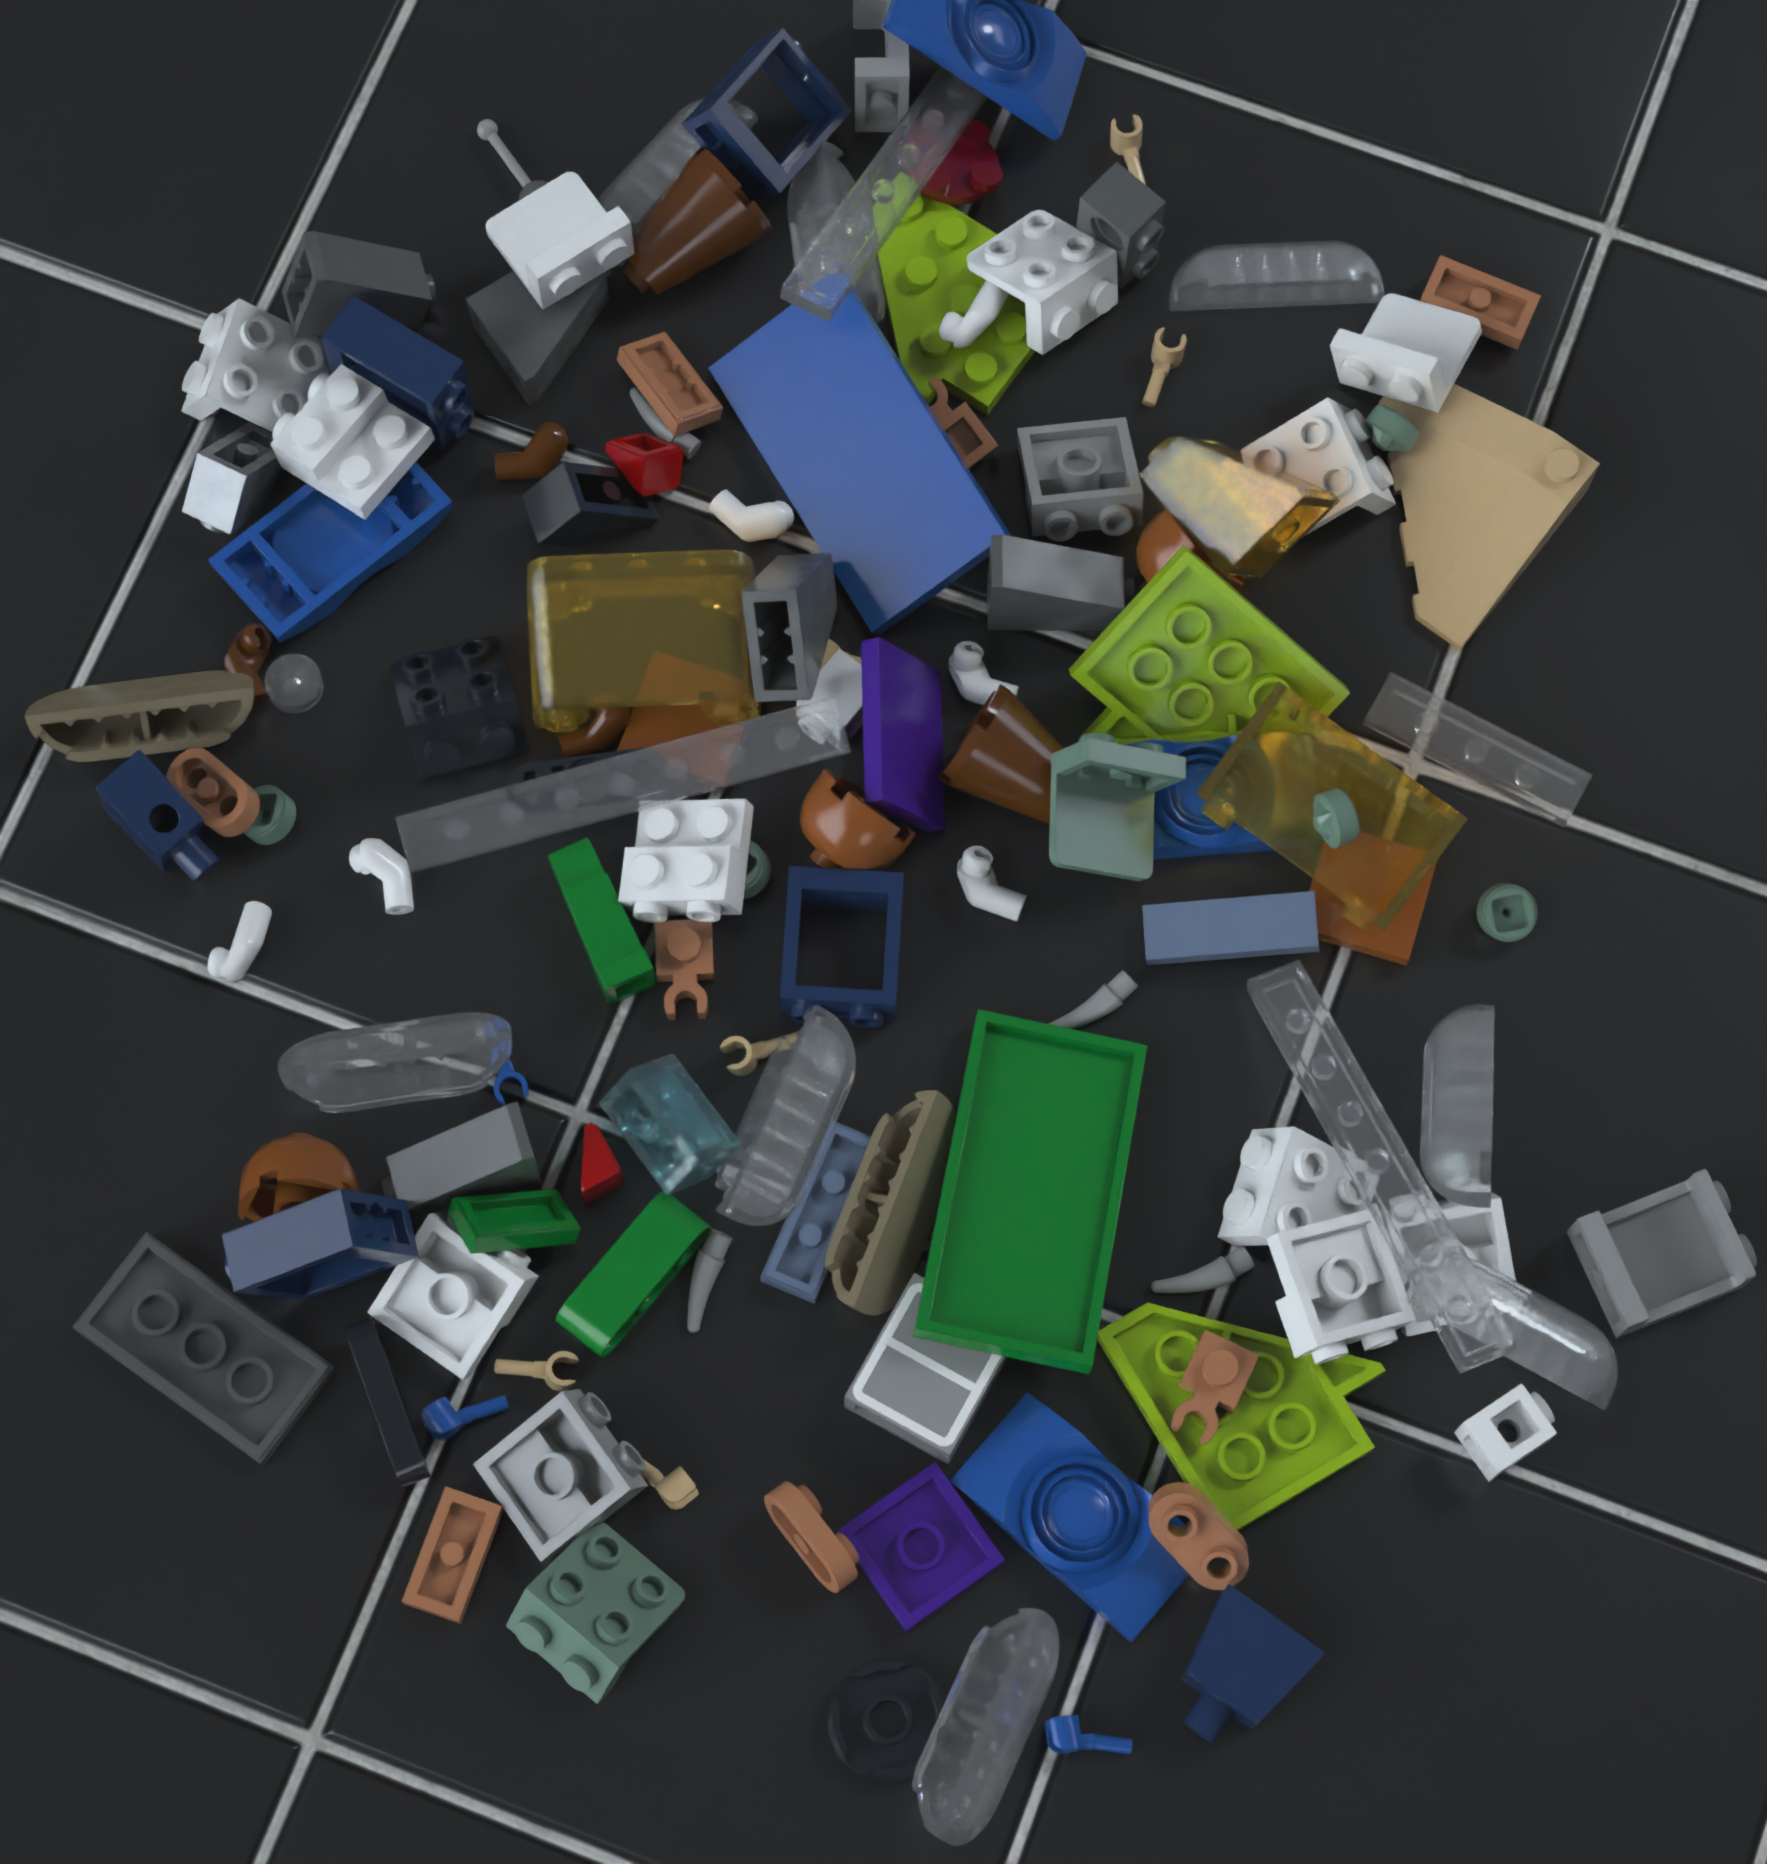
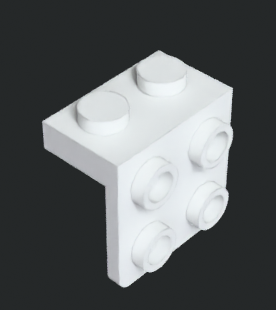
M566 172L491 217L486 222L488 237L542 310L634 254L631 221L619 205L606 212L580 176L575 172Z
M1044 210L1032 211L967 255V267L971 272L1025 302L1027 346L1041 355H1044L1064 340L1069 339L1074 333L1118 304L1117 251Z
M1390 293L1382 297L1362 335L1339 328L1330 344V349L1340 383L1438 413L1478 341L1482 329L1480 321L1476 317Z
M240 298L218 314L211 313L201 329L199 342L204 344V348L199 362L194 361L183 380L182 391L186 392L187 396L181 412L201 421L219 408H223L273 432L277 421L284 414L291 412L296 415L309 401L308 390L313 380L321 373H328L329 364L322 340L318 337L294 338L290 323Z
M1326 398L1240 451L1239 462L1269 529L1277 542L1283 545L1292 544L1355 506L1379 515L1396 505L1389 490V487L1394 484L1392 475L1384 461L1379 456L1374 457L1367 442V439L1372 437L1371 430L1364 424L1365 418L1357 409L1351 410L1330 398Z
M1295 1126L1252 1129L1249 1139L1241 1151V1165L1232 1193L1228 1196L1223 1207L1224 1218L1218 1238L1234 1246L1268 1245L1267 1238L1277 1232L1368 1210L1371 1208L1378 1185V1174L1370 1166Z

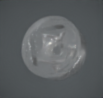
M301 654L283 655L269 666L265 675V687L269 698L282 711L289 713L307 711L315 706L322 696L324 683L320 670L316 663L307 656Z

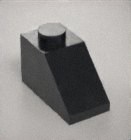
M562 462L522 495L538 544L580 548L651 526L660 520L652 495H640L619 468Z

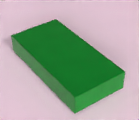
M557 1189L455 1197L452 1199L447 1212L470 1254L575 1244L581 1230Z

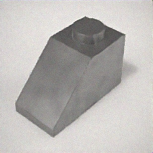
M247 423L198 452L182 512L200 520V523L211 531L228 533L230 535L256 519L285 471L280 466L272 449V433Z

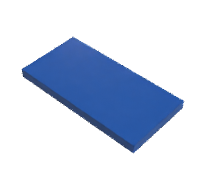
M836 270L708 368L822 553L832 554L833 571L872 633L878 636L882 635L989 557L991 535L1011 536L850 281L839 270Z

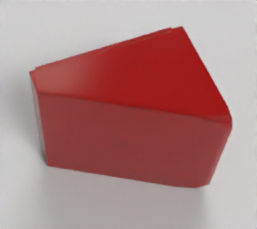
M646 432L606 442L605 451L640 495L649 496L679 487L684 452L680 446Z
M593 1122L584 1126L581 1194L585 1205L623 1186L622 1182H624L622 1170L599 1127L597 1124L594 1125Z

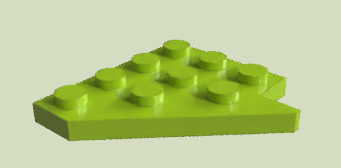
M899 175L869 215V225L896 355L928 406L936 396L930 389L928 382L931 378L936 377L945 385L947 391L985 415H988L1035 352V350L1027 346L1025 302L1009 294L995 320L968 347L954 348L953 342L944 341L940 338L938 332L944 316L954 311L960 316L965 317L986 281L968 269L967 255L997 234L951 205L926 197L913 186L910 180Z
M1185 545L1173 555L1068 669L1070 675L1107 706L1081 736L1090 733L1109 734L1115 737V743L1123 745L1152 739L1176 742L1212 741L1246 732L1292 735L1312 734L1350 694L1348 688Z
M1151 1303L1142 1305L1098 1331L1097 1340L1183 1482L1198 1488L1237 1531L1372 1452L1375 1448L1344 1397L1382 1376L1386 1370L1379 1362L1347 1354L1341 1358L1315 1365L1311 1354L1295 1358L1289 1340L1286 1338ZM1204 1330L1259 1355L1233 1413L1219 1406L1216 1407L1218 1429L1213 1439L1206 1446L1199 1443L1201 1435L1205 1430L1204 1421L1199 1416L1189 1415L1185 1417L1178 1432L1171 1430L1170 1427L1172 1416L1177 1407L1187 1400H1192L1194 1395L1178 1386Z

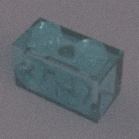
M673 1053L630 1068L599 1102V1105L666 1195L710 1178L741 1145Z

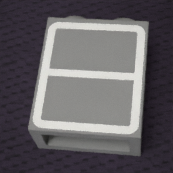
M914 1273L845 1394L844 1407L949 1465L1008 1357L913 1337L924 1277Z

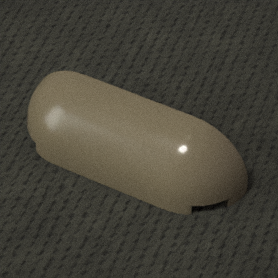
M213 670L82 686L60 691L36 701L26 710L25 720L29 730L36 739L39 737L52 749L65 754V759L76 762H93L131 757L139 749L145 755L210 747L227 741L231 734L245 722L253 706L254 681L249 675L244 673Z
M925 1090L915 1093L916 1100L905 1105L893 1117L886 1113L880 1119L872 1133L831 1237L825 1257V1268L831 1272L832 1283L837 1293L836 1297L860 1313L873 1316L880 1315L889 1311L897 1304L915 1273L936 1219L956 1119V1113L952 1104L937 1090Z

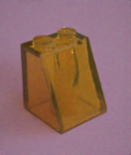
M1182 436L1170 437L1161 442L1148 457L1151 463L1139 474L1142 480L1224 575L1262 577L1340 502L1338 497L1331 491L1223 444Z

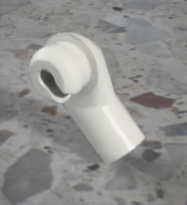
M986 280L965 317L960 316L954 311L944 316L938 332L940 338L944 341L953 342L954 348L970 346L995 320L1009 293Z
M726 489L721 491L709 505V511L746 542L781 536L785 533L786 529L791 527L794 520L792 508L783 501L767 502L746 507Z
M963 641L955 646L954 653L949 658V672L960 694L966 700L983 705L1000 684L1017 697L1019 686L990 678L982 661L984 651L980 645L973 641Z
M366 838L360 844L352 847L349 853V862L353 870L365 875L372 873L383 882L386 913L400 915L412 912L414 910L408 861L381 839Z
M982 846L967 848L957 864V876L967 901L976 908L1018 922L1027 895L998 885L991 866L993 856L988 849Z
M250 901L244 905L230 950L223 947H215L210 952L207 966L210 976L225 978L227 983L236 982L244 977L264 943L272 916V911L267 905L258 901Z

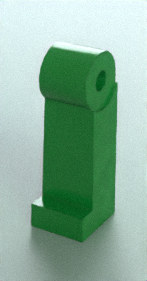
M588 837L549 853L548 859L608 1006L655 986L654 968L645 949L642 948L622 904L618 902L619 897L608 874L604 873Z

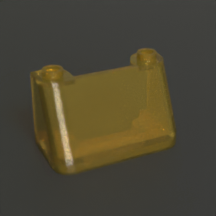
M696 550L547 556L532 560L527 565V610L532 711L537 728H545L555 733H569L575 731L578 725L588 720L589 708L700 704L704 715L712 718L716 725L722 727H738L744 725L747 721L761 720V702H755L741 594V591L757 577L750 556L734 550Z
M1279 681L1196 793V795L1206 801L1200 809L1202 813L1227 831L1235 822L1251 832L1337 895L1339 899L1346 903L1340 913L1367 933L1373 925H1376L1382 931L1386 930L1468 819L1319 710L1313 708V706ZM1339 788L1350 797L1359 819L1360 831L1355 842L1334 849L1324 841L1322 835L1314 828L1313 800L1315 795Z

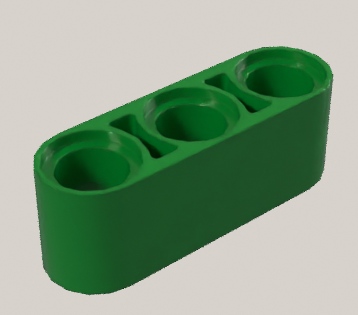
M666 1190L661 1191L651 1200L570 1295L559 1310L555 1321L600 1358H604L620 1343L707 1238L711 1226Z

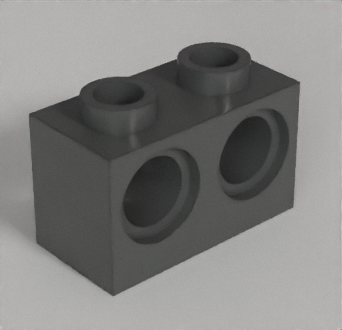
M1116 162L1080 197L1076 228L1117 251L1118 287L1122 290L1135 276L1139 279L1144 278L1154 268L1160 258L1158 246L1165 230L1162 223L1166 201Z

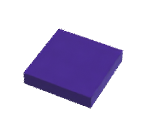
M936 1462L837 1530V1532L844 1534L855 1547L859 1555V1562L857 1564L905 1633L1005 1562V1559Z

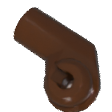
M544 422L537 428L535 435L523 452L495 453L497 481L544 478L555 468L567 451L568 437L564 428L556 422Z
M258 622L246 625L244 629L237 633L224 658V668L226 671L244 673L253 679L254 701L252 708L260 706L269 698L258 673L269 653L273 638L270 630L264 624Z
M609 691L598 695L594 699L593 707L597 716L589 726L557 736L563 758L590 755L608 749L613 745L629 722L630 715L629 708L623 705V698L618 692Z

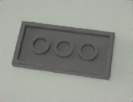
M147 1232L73 1325V1328L86 1339L263 1467L336 1371V1368Z

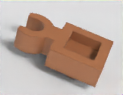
M933 377L929 380L928 385L936 394L937 401L934 405L930 406V409L970 470L994 452L999 445L966 402L962 403L955 410H951L947 404L948 392L945 385L938 378Z
M692 919L667 920L662 923L655 922L657 982H673V985L668 988L664 996V1008L668 1020L676 1019L675 1006L682 998L695 1000L697 1003L698 1019H705L708 1014V999L705 990L698 984V981L714 980L712 922H700Z
M1204 1330L1178 1386L1194 1395L1192 1400L1183 1402L1175 1410L1171 1419V1430L1178 1432L1185 1417L1189 1415L1199 1416L1205 1424V1430L1201 1435L1199 1443L1206 1446L1213 1439L1218 1429L1216 1407L1219 1406L1233 1413L1259 1355Z

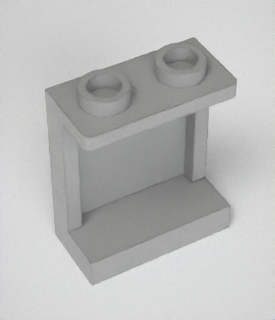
M853 0V28L881 29L885 32V57L855 58V132L908 131L909 44L882 27L891 0Z
M1706 1169L1693 1173L1686 1181L1604 1214H1601L1598 1210L1580 1217L1568 1229L1567 1234L1616 1339L1741 1289L1756 1277L1754 1267L1757 1265V1259L1754 1249L1744 1234H1737L1728 1215L1731 1212L1729 1197L1719 1181H1712Z

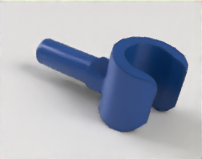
M500 1029L488 1031L486 1035L498 1075L493 1086L494 1095L498 1103L502 1106L505 1105L501 1095V1087L507 1081L512 1080L522 1085V1091L525 1100H527L529 1096L528 1083L524 1076L514 1071Z
M505 1395L472 1406H466L456 1412L447 1397H442L422 1410L421 1421L433 1438L444 1441L458 1433L464 1425L472 1423L473 1420L507 1410L509 1406Z
M1078 1715L1057 1716L1045 1722L1047 1743L1055 1753L1063 1754L1083 1749L1131 1754L1132 1739L1094 1733L1081 1734Z

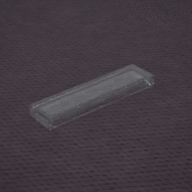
M1390 672L1363 725L1563 828L1570 819L1592 777V774Z

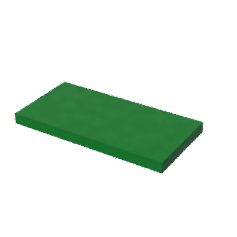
M981 1009L977 1010L913 1337L1084 1374L1090 1373L1095 1355L1148 1045Z

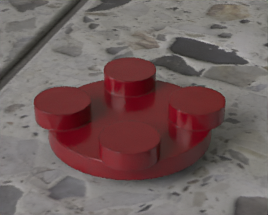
M975 119L963 121L959 127L938 126L932 128L926 124L911 126L907 131L905 144L908 148L905 169L913 186L926 197L950 205L974 203L987 196L990 192L997 190L1001 185L1003 172L999 166L997 153L988 142L990 136L988 126Z

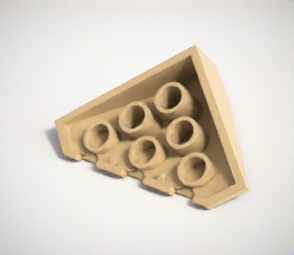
M1454 384L1438 413L1385 396L1379 401L1378 405H1385L1400 413L1417 428L1420 439L1409 454L1405 455L1397 451H1391L1387 454L1388 468L1394 481L1392 485L1393 496L1402 495L1406 522L1400 523L1399 526L1406 567L1414 566L1419 591L1418 594L1412 597L1415 619L1461 651L1585 495L1600 463L1557 433Z

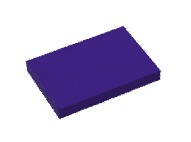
M880 637L862 641L865 802L925 832L931 833L944 830V783L937 779L943 767L941 671Z

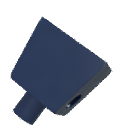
M140 749L96 786L105 813L164 872L177 863L197 883L211 873L219 864L220 858L203 842L207 835L204 819ZM165 824L176 825V828L168 833L157 831Z
M1228 1584L1218 1597L1182 1676V1680L1201 1694L1183 1723L1197 1735L1211 1743L1215 1742L1231 1717L1246 1727L1253 1729L1320 1661L1325 1652Z

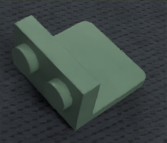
M1103 733L1082 735L1079 742L1051 754L1049 858L1052 864L1060 868L1133 881H1142L1149 878L1153 873L1154 792L1186 779V757L1164 753V747L1154 743H1138L1131 746L1115 743L1114 736Z
M604 1522L592 1525L588 1530L580 1534L525 1588L506 1627L516 1634L524 1647L537 1652L558 1670L572 1688L585 1693L598 1704L612 1690L629 1659L681 1606L685 1599V1592L681 1586Z

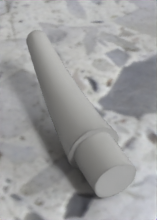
M637 387L632 388L630 396L651 430L658 438L680 446L684 450L683 456L691 459L699 450L702 441L689 432L674 437Z
M1122 970L1107 985L1104 983L1096 993L1079 1007L1048 1024L1076 1029L1094 1022L1123 1005L1122 1001L1138 985Z
M711 1229L703 1248L698 1250L689 1290L687 1328L691 1333H696L700 1329L708 1297L725 1263L724 1257L732 1241L730 1236L715 1229Z
M1241 1247L1225 1257L1219 1256L1214 1261L1189 1273L1153 1281L1151 1283V1290L1154 1293L1178 1294L1218 1288L1235 1282L1236 1277L1252 1269L1254 1263L1247 1250Z

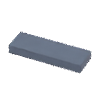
M1314 891L1142 905L1147 966L1319 952Z
M829 1119L761 1274V1282L815 1304L829 1272L825 1268L827 1249L871 1136Z

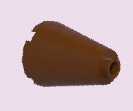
M701 147L691 155L633 237L634 254L626 259L628 263L621 270L642 294L651 288L659 295L760 240L773 227L754 200L750 202L745 193L740 189L742 185L709 150Z
M1000 684L997 690L993 691L961 736L962 740L956 748L958 752L955 755L950 753L937 779L948 786L1050 825L1051 754L1064 749V747L1009 689Z

